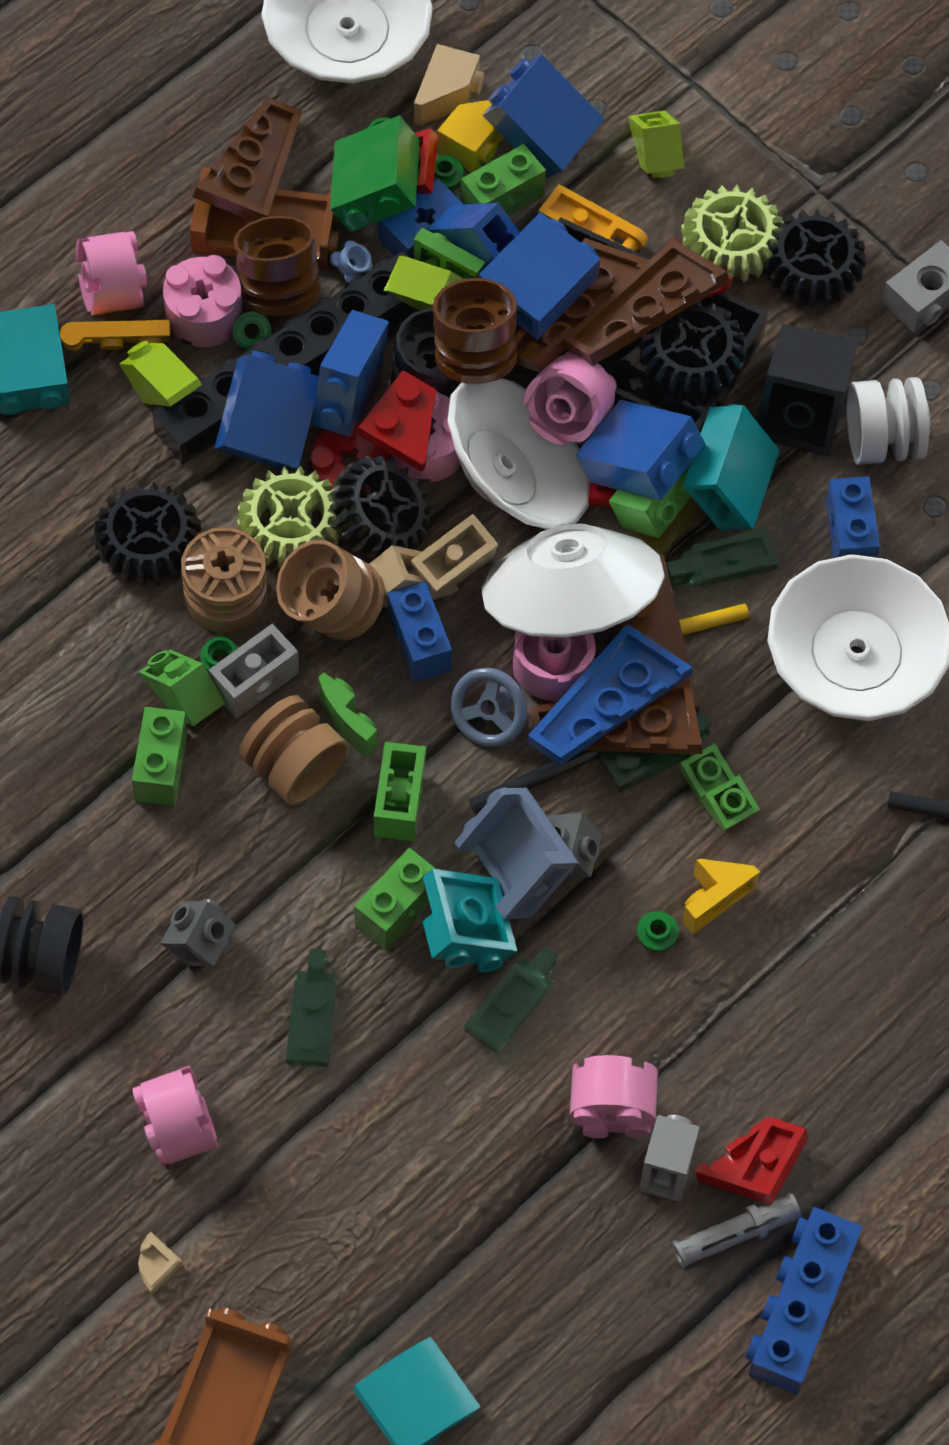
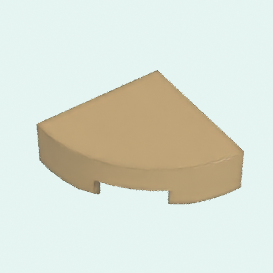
M152 1232L146 1236L141 1245L138 1261L140 1278L146 1290L153 1295L182 1266V1260Z

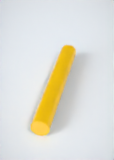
M744 603L681 619L679 621L682 634L687 635L749 619V611Z

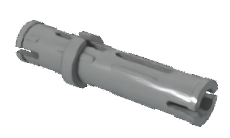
M788 1193L786 1196L774 1200L772 1205L765 1204L756 1207L753 1204L746 1207V1212L713 1225L679 1241L672 1242V1247L680 1266L685 1268L687 1265L722 1252L754 1237H757L759 1240L768 1236V1231L796 1219L799 1220L800 1217L802 1218L793 1194Z

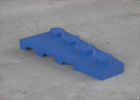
M627 624L528 735V744L561 766L692 675V666Z

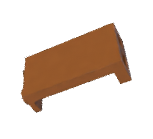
M202 167L200 182L206 178L211 168ZM332 184L330 185L329 195L277 189L268 217L290 216L306 221L314 231L318 267L328 269L330 254L338 252L340 232L334 230L336 222H341L330 210ZM196 199L190 227L192 252L236 257L234 237L242 227L252 221Z
M220 1308V1311L208 1309L205 1316L206 1324L163 1434L160 1440H155L154 1445H255L291 1353V1337L285 1335L286 1331L275 1324L262 1322L261 1326L244 1321L245 1317L235 1310L229 1308Z

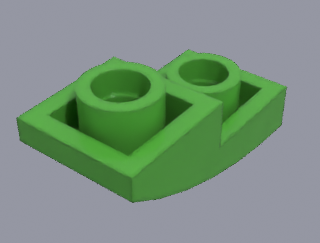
M323 672L318 677L319 697L328 717L341 735L357 751L368 758L377 748V729L374 722L361 712L356 713L354 691L345 681L340 678L334 680Z
M715 743L705 748L703 754H695L678 765L679 770L700 802L724 831L760 811L740 775L736 777L733 775Z

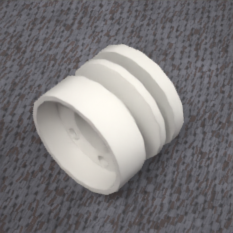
M918 377L907 378L904 387L899 379H892L889 382L887 397H885L881 384L877 380L850 383L847 392L846 414L848 440L854 462L857 465L883 463L886 459L888 445H890L894 458L898 462L904 461L908 453L912 460H923L928 450L930 412L921 379Z

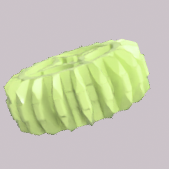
M738 184L730 192H727L723 185H721L717 195L707 190L704 194V199L696 198L692 208H688V211L685 213L684 224H682V244L726 270L732 280L733 277L739 276L742 282L745 283L749 273L756 278H759L762 274L765 262L773 256L767 245L778 243V240L771 233H782L783 229L777 227L776 223L784 222L782 217L777 216L778 210L776 205H767L766 195L759 198L754 197L753 187L747 193L740 192Z
M284 466L279 476H275L268 470L266 482L255 478L253 490L245 489L243 494L244 502H240L238 506V515L240 516L237 520L238 529L248 533L259 543L265 555L266 565L274 560H278V566L281 568L286 558L298 546L311 540H326L337 546L339 534H342V530L339 527H331L336 516L327 512L333 503L327 497L332 490L329 479L319 482V475L316 470L308 477L304 476V470L301 466L296 470L295 474H289V471ZM268 508L271 511L270 524L264 528L259 519L264 510ZM318 509L323 519L315 529L311 525L312 512Z

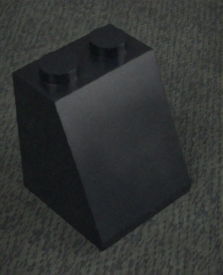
M782 324L767 373L757 423L773 443L830 456L858 341Z

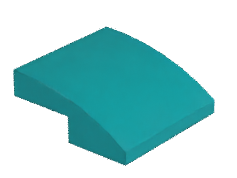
M431 1336L379 1367L358 1382L352 1389L391 1445H432L437 1442L441 1434L475 1416L481 1408Z

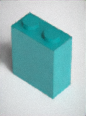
M55 304L0 312V414L13 415L22 410L35 408L53 409L62 404H69L70 397Z
M730 404L728 406L710 407L701 432L706 445L691 462L683 487L719 530L754 529L780 450L744 405Z

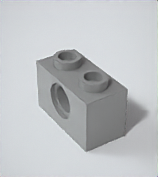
M942 240L885 284L881 303L913 333L924 324L927 326L932 325L941 316L943 309L949 306V247ZM925 287L933 288L935 290H928Z
M271 624L209 669V675L225 701L223 706L237 720L299 674L298 651Z
M657 1115L644 1161L639 1191L681 1202L695 1150L699 1126L692 1125V1122L683 1116L668 1115L663 1117Z

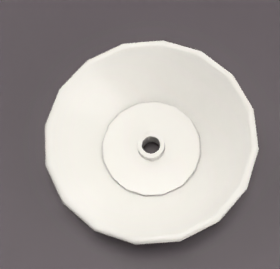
M264 0L261 17L269 43L290 66L318 80L353 84L385 77L412 60L429 36L433 6L431 0Z
M503 378L484 384H466L462 382L450 396L447 421L455 451L472 487L485 500L527 525L549 529L563 524H576L589 507V479L575 456L580 450L577 443L555 444L540 436L532 428L528 420L531 416L527 405L524 406L526 389L516 382Z
M569 523L546 529L514 548L492 566L481 590L485 610L503 627L529 636L568 638L601 632L633 618L656 598L665 575L660 556L641 539L587 524Z
M850 554L818 561L789 580L771 608L767 642L777 673L801 700L834 717L873 721L904 714L933 694L949 667V621L942 601L918 575L888 559ZM857 646L860 647L863 650V652L854 653L850 648Z

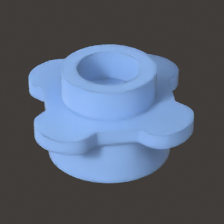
M347 241L342 251H336L330 257L332 265L338 267L347 283L356 277H360L363 273L368 274L373 269L369 251L363 245L354 241Z

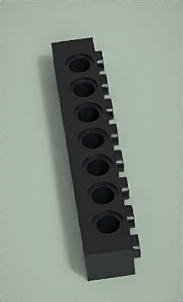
M402 251L393 258L383 259L374 270L362 278L356 277L352 279L343 290L331 298L325 297L321 299L312 310L300 318L294 317L290 319L281 330L269 338L263 337L259 339L250 350L238 358L247 354L251 355L252 351H260L274 356L275 363L287 367L289 363L302 364L312 369L311 374L319 376L320 365L347 320L348 313H351L352 310L389 321L388 330L407 319L412 313L418 311L392 295H379V293L385 292L384 289L398 257H408V255ZM320 332L329 333L328 335H325V336L316 335L317 333H320ZM289 352L297 353L295 356H287L285 354ZM238 358L228 359L221 365L219 370L207 378H199L202 385L171 407L159 405L152 412L154 432L182 465L216 443L227 397L222 395L229 393ZM195 413L204 414L203 416L198 418L190 416Z

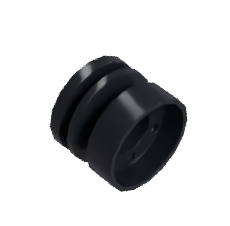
M433 308L414 312L401 323L396 335L394 355L390 367V384L392 385L402 370L435 388L438 393L450 398L451 394L462 382L447 377L439 370L436 364Z
M9 896L0 915V983L6 984L12 974L13 986L23 987L31 970H34V983L37 991L66 995L73 981L79 959L84 925L83 910L53 904L46 915L45 921H41L39 901L30 900L24 910L23 898Z

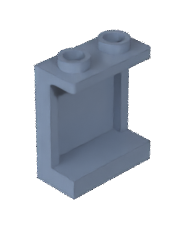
M503 787L491 793L487 798V804L476 817L470 819L464 825V831L454 842L459 850L475 851L492 878H498L504 897L495 907L503 919L531 918L578 864L527 788Z

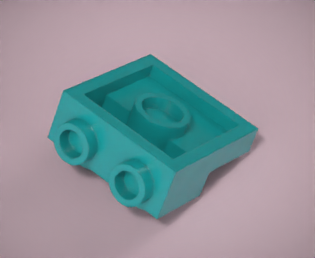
M431 869L423 876L432 914L423 921L432 959L444 960L448 968H458L470 963L477 964L480 972H492L501 968L503 962L517 952L509 919H503L495 907L503 898L498 878L439 869Z

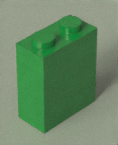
M400 116L335 141L330 210L350 232L416 207L419 138Z

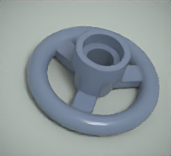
M478 668L466 673L457 682L451 697V711L457 727L469 740L485 747H498L510 743L521 733L527 719V702L522 689L511 676L494 668ZM487 680L485 691L480 696L478 702L475 705L463 707V699L467 689L477 681ZM488 701L493 702L495 711L489 707ZM515 705V716L512 721L507 715ZM480 716L485 720H492L503 733L497 735L481 733L468 720Z

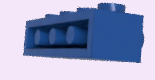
M813 1207L808 1220L800 1217L791 1242L799 1244L794 1258L784 1257L776 1278L777 1281L783 1283L778 1297L769 1295L761 1319L768 1322L763 1336L754 1334L745 1359L753 1361L749 1376L798 1395L862 1229L861 1225Z

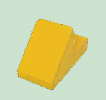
M697 859L693 874L704 888L697 890L686 900L682 921L684 926L692 935L755 890L760 871L752 865Z

